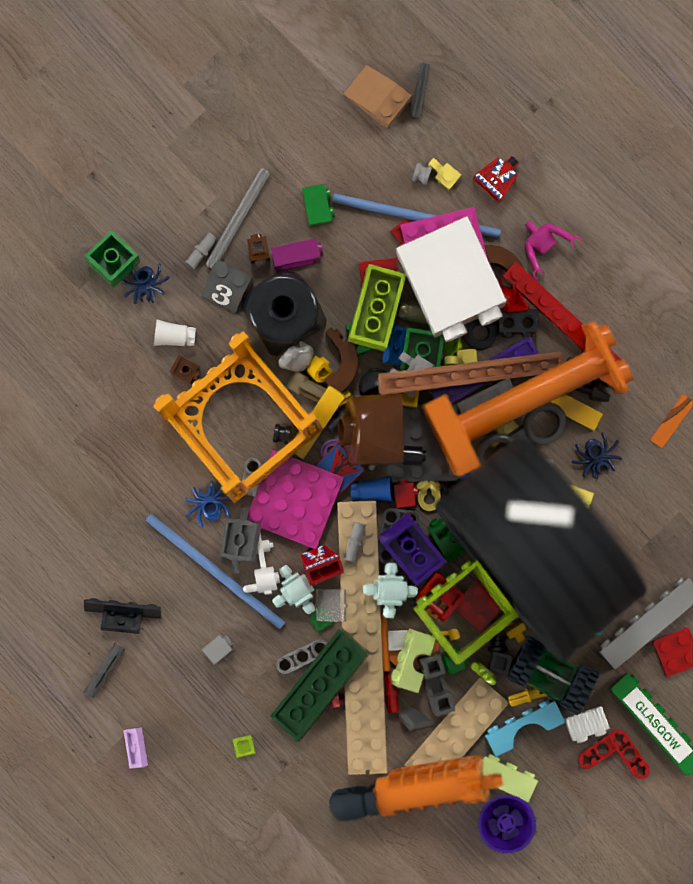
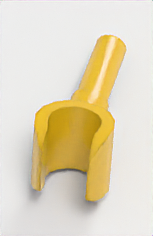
M457 629L441 632L443 636L449 635L450 641L460 638Z

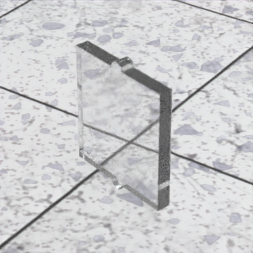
M316 589V621L346 622V608L348 607V604H346V590Z

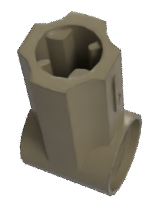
M295 371L286 386L287 390L299 396L303 395L317 403L327 390Z

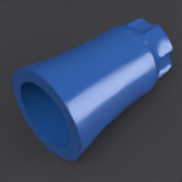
M387 476L351 483L352 500L393 502L392 477Z

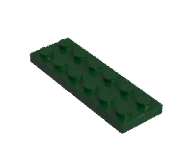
M339 628L270 717L296 742H300L370 653L343 628Z

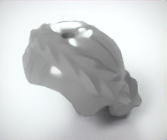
M300 341L299 347H290L279 359V367L292 372L305 370L312 360L313 348Z

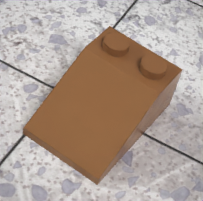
M368 65L364 67L343 94L386 129H389L412 98V95L397 83Z

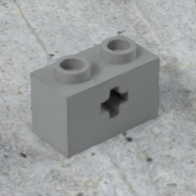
M221 634L204 647L202 651L215 665L233 650L232 645L234 643L227 635L223 637Z

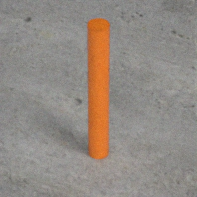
M381 613L383 671H390L387 618H384L383 613Z

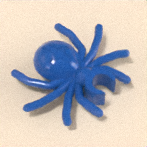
M210 481L212 492L209 486H207L208 492L206 494H202L199 488V496L196 488L193 487L192 491L198 500L185 498V501L198 504L188 512L186 517L189 518L195 510L200 508L198 510L200 527H203L201 520L202 511L207 520L215 521L221 515V508L219 506L221 505L226 511L227 517L231 516L228 508L219 500H232L229 497H218L223 490L221 488L216 493L213 481Z

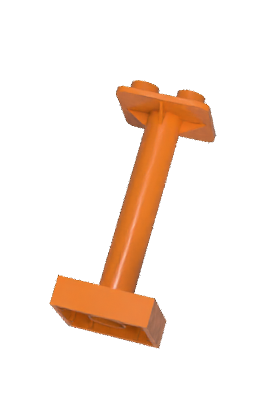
M592 321L581 326L586 336V349L584 353L457 416L446 395L439 396L421 405L420 407L453 474L460 477L481 466L470 445L471 441L597 378L610 385L615 395L629 392L626 383L634 380L633 375L624 359L620 361L614 360L609 348L615 346L616 342L607 324L597 326Z

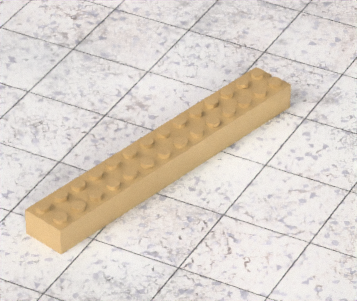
M376 501L337 502L339 556L344 573L340 574L342 628L370 653L345 685L348 775L366 774V770H369L370 774L387 773L380 605H377L378 600H374L373 596L363 593V585L374 584V581L378 580L379 576ZM354 522L366 525L361 539L363 543L362 546H359L356 562L344 559L349 543L347 540L351 536Z

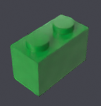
M325 184L302 188L309 227L313 228L332 224V218H335L333 206L329 207L328 200L331 199L329 188L325 189Z

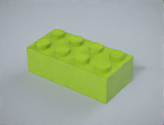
M371 264L368 265L348 342L380 351L386 350L406 274Z

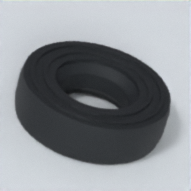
M479 319L465 324L467 333L463 335V338L468 346L476 350H484L493 345L497 338V327L494 322L484 326L488 334L483 340H477L473 336V329L481 325Z

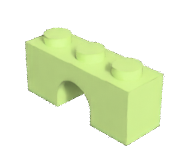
M409 628L408 632L404 635L402 651L399 652L397 657V667L391 675V684L416 693L419 692L424 674L415 671L413 661L420 654L431 656L436 640L434 636Z

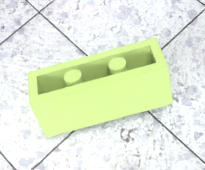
M489 754L488 757L484 755L483 774L500 773L503 785L497 788L529 802L538 780L534 779L535 775L526 770L524 773L517 771V766L509 762L504 765L499 762L500 758Z

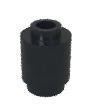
M404 445L403 465L422 466V462H426V450H422L423 446Z

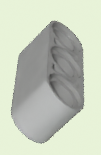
M319 639L282 656L276 664L278 671L287 674L313 662L319 655L314 649L315 645L323 643L326 646L327 642ZM300 651L307 652L308 660L300 662L297 659V654ZM284 659L289 660L291 663V667L288 670L280 668V662Z

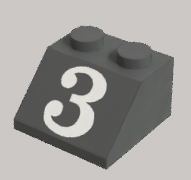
M217 260L208 278L202 297L236 314L253 278Z

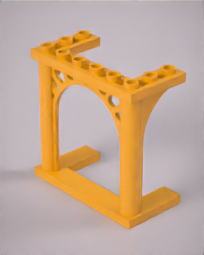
M244 331L235 334L230 339L231 342L228 343L234 353L225 356L221 360L222 363L217 367L214 366L209 369L203 379H198L192 384L191 389L180 393L176 401L169 394L161 395L155 401L156 404L153 405L167 423L170 422L222 485V490L234 504L323 431L317 417L313 413L308 414L255 352V347ZM239 365L245 367V373L241 378L235 375V370ZM250 370H252L251 375L255 376V378L253 379L248 378ZM231 372L232 377L226 380L225 376H228ZM233 383H250L262 388L301 432L243 482L210 445L205 437L202 426L203 412L208 400L219 389ZM199 397H202L203 401L200 404H197L195 401H198ZM193 406L198 408L199 412L194 416H189L185 413V410ZM195 420L198 421V423H197V425H196L195 427H194V425H193V422H191V424L188 422V421H195Z

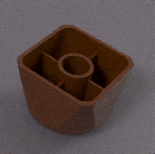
M401 394L352 396L348 399L344 416L339 418L338 438L340 445L345 447L346 457L351 465L391 466L403 462L404 433L403 399Z

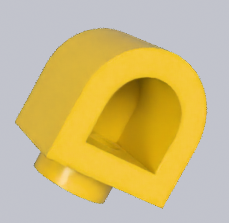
M315 356L306 368L307 374L318 383L327 380L334 371L329 367L331 363L323 356L321 358Z

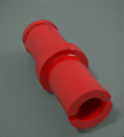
M392 673L383 674L387 713L400 712L398 704L399 690H397V686L391 684Z

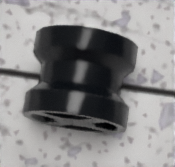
M276 424L273 442L277 443L280 441L287 445L291 426L282 427L280 424Z
M494 636L491 638L488 651H508V647L505 644L507 636Z

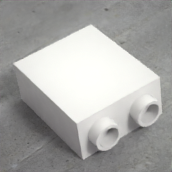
M468 216L396 248L397 257L434 338L443 334L446 342H449L467 333L464 324L479 319L481 326H485L503 317L500 308L505 307L506 299Z

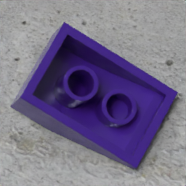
M409 513L378 536L381 543L416 586L446 563V560Z

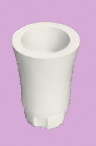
M157 319L154 346H194L196 328Z

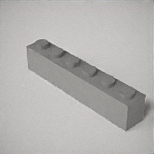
M680 578L673 584L675 588L670 592L668 590L664 591L659 596L660 600L657 603L651 602L644 608L645 613L641 616L638 614L629 621L631 624L627 628L621 627L614 633L616 635L615 638L611 641L607 639L600 645L601 649L598 652L612 669H617L693 605V582L690 578Z

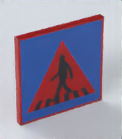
M339 442L315 465L344 477L338 496L365 471L361 465H351L349 463L345 448Z

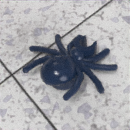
M158 264L155 278L153 269L148 266L138 270L136 276L133 269L131 276L137 284L122 279V283L135 287L128 291L124 297L126 298L135 292L134 304L137 303V297L143 302L144 295H147L146 299L149 302L154 303V290L165 295V292L155 287V285L167 281L170 277L167 276L157 281L161 272V264Z
M602 432L604 449L599 440L590 439L585 444V452L588 456L580 450L578 444H575L578 453L583 458L589 460H573L572 464H588L583 471V477L586 476L587 471L592 466L595 479H598L596 471L602 474L600 471L601 465H604L607 471H609L610 465L612 471H615L616 469L609 458L622 460V457L608 454L619 444L618 440L606 451L608 448L607 437Z

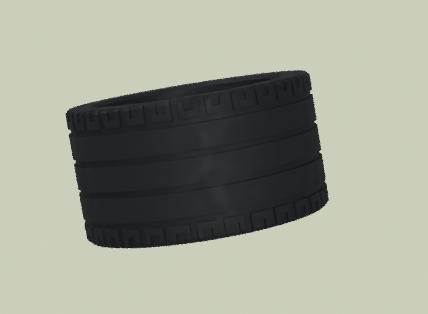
M515 437L506 445V448L500 449L487 460L486 464L483 463L468 475L467 480H462L449 491L448 495H444L435 503V509L440 518L471 560L480 563L519 618L559 660L566 661L575 653L576 649L579 650L593 639L595 633L599 634L614 621V618H618L633 606V602L639 601L647 594V586L643 577L609 528L555 465L533 444L522 437ZM513 502L571 508V524L509 519V504Z

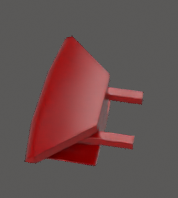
M500 278L499 286L506 299L505 307L500 309L506 312L527 311L529 306L520 292L516 290L517 284H513V289L503 285V279Z

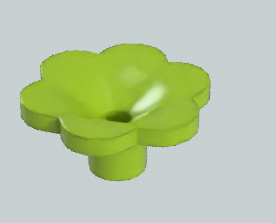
M460 337L449 342L444 341L443 351L448 356H453L454 353L462 349Z

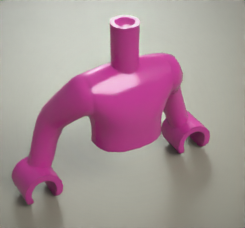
M529 220L525 227L531 232V235L525 241V249L534 270V279L539 280L535 276L537 271H541L545 275L538 265L534 249L541 255L550 250L557 243L552 233L571 242L573 247H576L573 244L575 238L580 239L581 242L582 239L579 236H572L565 230L549 223L537 229Z

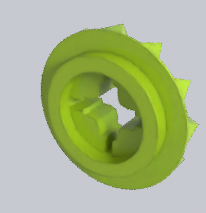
M473 662L471 664V668L490 685L497 683L495 680L496 676L480 662Z

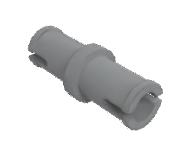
M208 232L200 244L194 247L195 250L185 263L190 268L195 269L202 258L208 255L207 252L218 239Z
M354 522L351 536L347 540L349 543L344 557L345 560L356 562L359 546H362L363 543L361 539L366 527L365 524Z

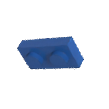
M393 325L382 362L401 366V360L398 358L403 352L407 328Z

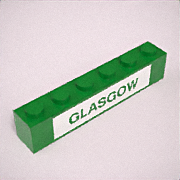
M625 673L608 689L684 775L689 777L693 773V747L689 743L691 739L684 732L681 734L676 729L678 724L671 717L668 719L663 714L665 712L663 707L659 703L655 705L651 700L653 696L645 688L642 690L637 685L640 683L633 674Z

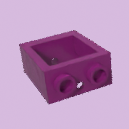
M316 238L271 248L276 272L320 263V257H323L321 242L317 243Z

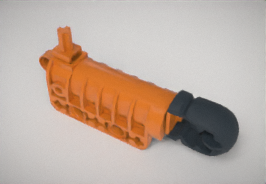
M481 755L400 767L391 770L385 777L377 778L376 784L369 787L353 786L335 790L329 800L330 811L338 821H351L364 818L367 815H379L380 812L383 817L397 815L402 810L411 813L415 808H420L424 811L428 806L440 808L442 804L447 803L450 806H455L456 802L464 801L465 804L479 803L481 801L484 803L489 798V789L502 786L503 780L500 773L483 774L484 763Z

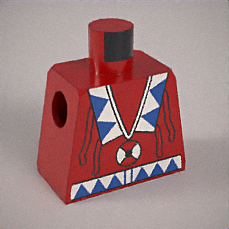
M510 156L505 163L500 158H496L477 172L473 180L500 203L518 176L513 170L519 162L513 156Z
M326 545L316 549L308 548L306 553L301 554L310 586L344 573L340 556Z

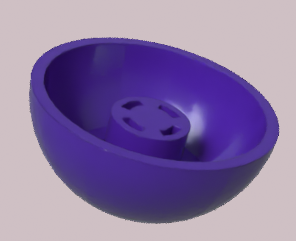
M501 795L491 799L484 805L479 815L478 829L482 840L491 849L500 853H515L525 848L531 842L536 830V818L532 808L523 799L513 795Z

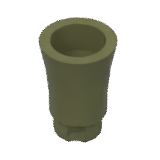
M401 301L398 319L428 325L418 302Z

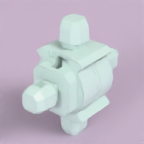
M387 563L385 566L386 576H378V580H375L374 584L363 585V593L373 596L374 600H378L377 605H385V608H383L384 618H394L396 611L394 606H402V601H406L407 597L417 596L418 589L415 586H407V582L403 581V576H395L397 573L396 563Z
M284 565L279 571L282 578L285 577V580L281 582L283 585L280 588L282 595H277L273 599L276 608L285 605L287 601L290 606L293 604L296 607L303 605L302 609L307 614L315 611L312 601L309 602L313 598L311 592L314 591V588L309 585L305 574L299 575L296 572L292 575V570L289 566Z

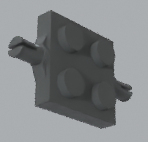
M241 507L240 518L234 520L226 519L220 557L233 560L231 572L239 573L240 562L256 561L261 530L260 523L247 520L249 508Z

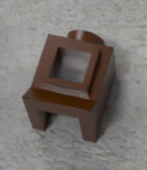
M262 234L251 235V239H247L251 264L264 259L270 261L266 236L262 237Z

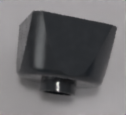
M292 271L272 275L260 282L243 299L241 306L269 354L274 356L281 355L290 347L299 344L300 341H304L326 326L327 319L313 291L299 273ZM280 303H288L292 306L290 314L285 317L277 315L274 309Z

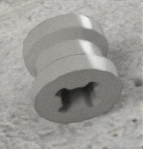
M417 163L412 181H420L423 185H427L432 167H423L422 164Z

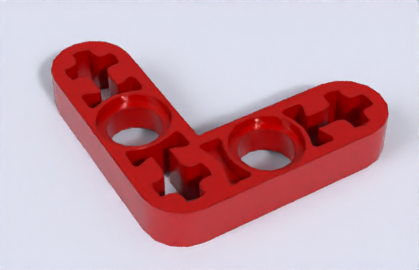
M620 729L611 731L578 756L579 765L582 768L590 769L617 751L636 778L644 779L650 773V768L628 735ZM616 733L619 735L623 734L621 739L624 744L627 741L629 742V745L624 746L621 751L619 750V747H622L620 742H614ZM604 743L607 745L608 751L606 754L601 755L598 753L597 747L599 744ZM629 748L635 752V756L630 760L624 756L625 750ZM593 749L599 759L596 760L593 757L590 759L591 763L589 765L586 763L582 764L583 756H591L593 753L590 750ZM638 757L640 758V761H637L639 766H645L643 775L640 773L636 774L638 769L635 764L632 767L630 766V763L635 762Z

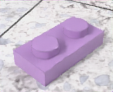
M142 727L124 730L129 768L148 766Z

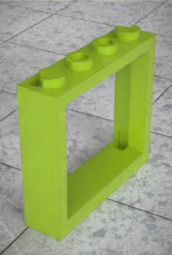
M469 560L461 566V571L457 574L455 572L450 574L446 578V583L442 586L441 584L435 586L431 590L432 594L428 597L423 596L416 602L417 606L413 608L455 664H461L519 617L478 561L470 562ZM473 571L504 615L456 653L425 612L424 608Z

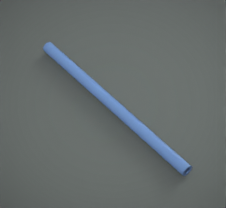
M334 193L332 203L415 221L436 216ZM479 225L481 235L500 238L501 229Z
M152 513L145 520L279 630L285 624L284 620L253 595L245 593L242 586Z

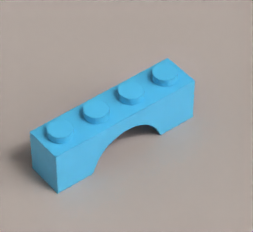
M549 699L539 704V708L535 710L532 708L522 712L523 716L517 719L515 716L504 721L505 725L499 728L497 725L489 728L485 737L494 755L497 757L513 749L514 736L524 725L538 724L549 731L565 723L556 702H550Z

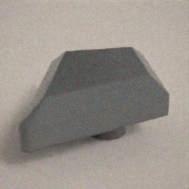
M410 707L398 716L410 731L429 728L435 725V722L414 707Z

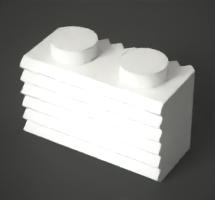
M602 706L564 718L571 740L577 741V743L587 741V736L595 734V737L604 735L606 730L610 729Z

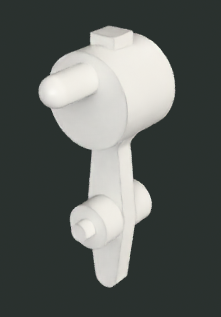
M261 533L257 548L261 569L254 570L256 584L244 586L243 591L245 593L258 591V593L270 595L272 591L278 590L277 584L280 583L279 573L274 572L273 566L266 567L264 552H270V548L274 546L273 542L269 543V540L262 541Z

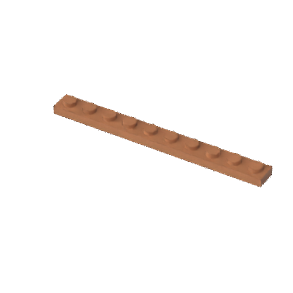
M559 351L379 374V393L385 395L540 375L562 364L563 353Z

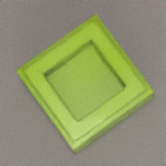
M252 735L232 739L237 758L256 754Z

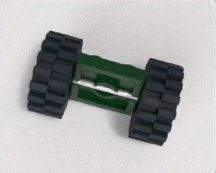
M528 635L521 645L506 678L522 687H525L526 684L561 702L560 707L578 715L587 703L600 672L583 663L578 667L568 661L559 660L551 652L545 650V646L541 641Z

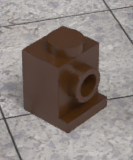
M178 355L170 373L191 384L192 381L198 379L201 371H199L200 367ZM184 367L190 368L188 373H183Z

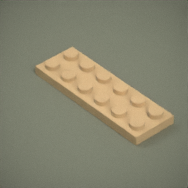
M479 677L455 705L456 711L446 715L404 765L414 766L462 758L509 702Z

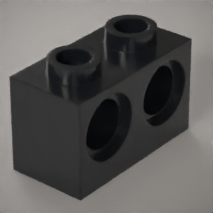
M500 309L503 317L498 320V335L503 334V338H512L514 334H522V337L527 338L537 334V309L518 312H506ZM510 319L513 322V327L510 329L505 328L503 321ZM524 319L531 320L532 327L525 328L522 325V321Z

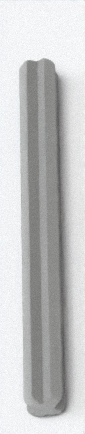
M261 168L207 260V267L213 269L217 260H221L270 175L266 169Z

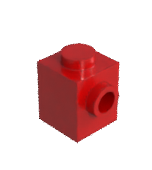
M408 480L397 481V485L393 486L396 509L416 506L415 498H418L417 486L413 487V483H409Z

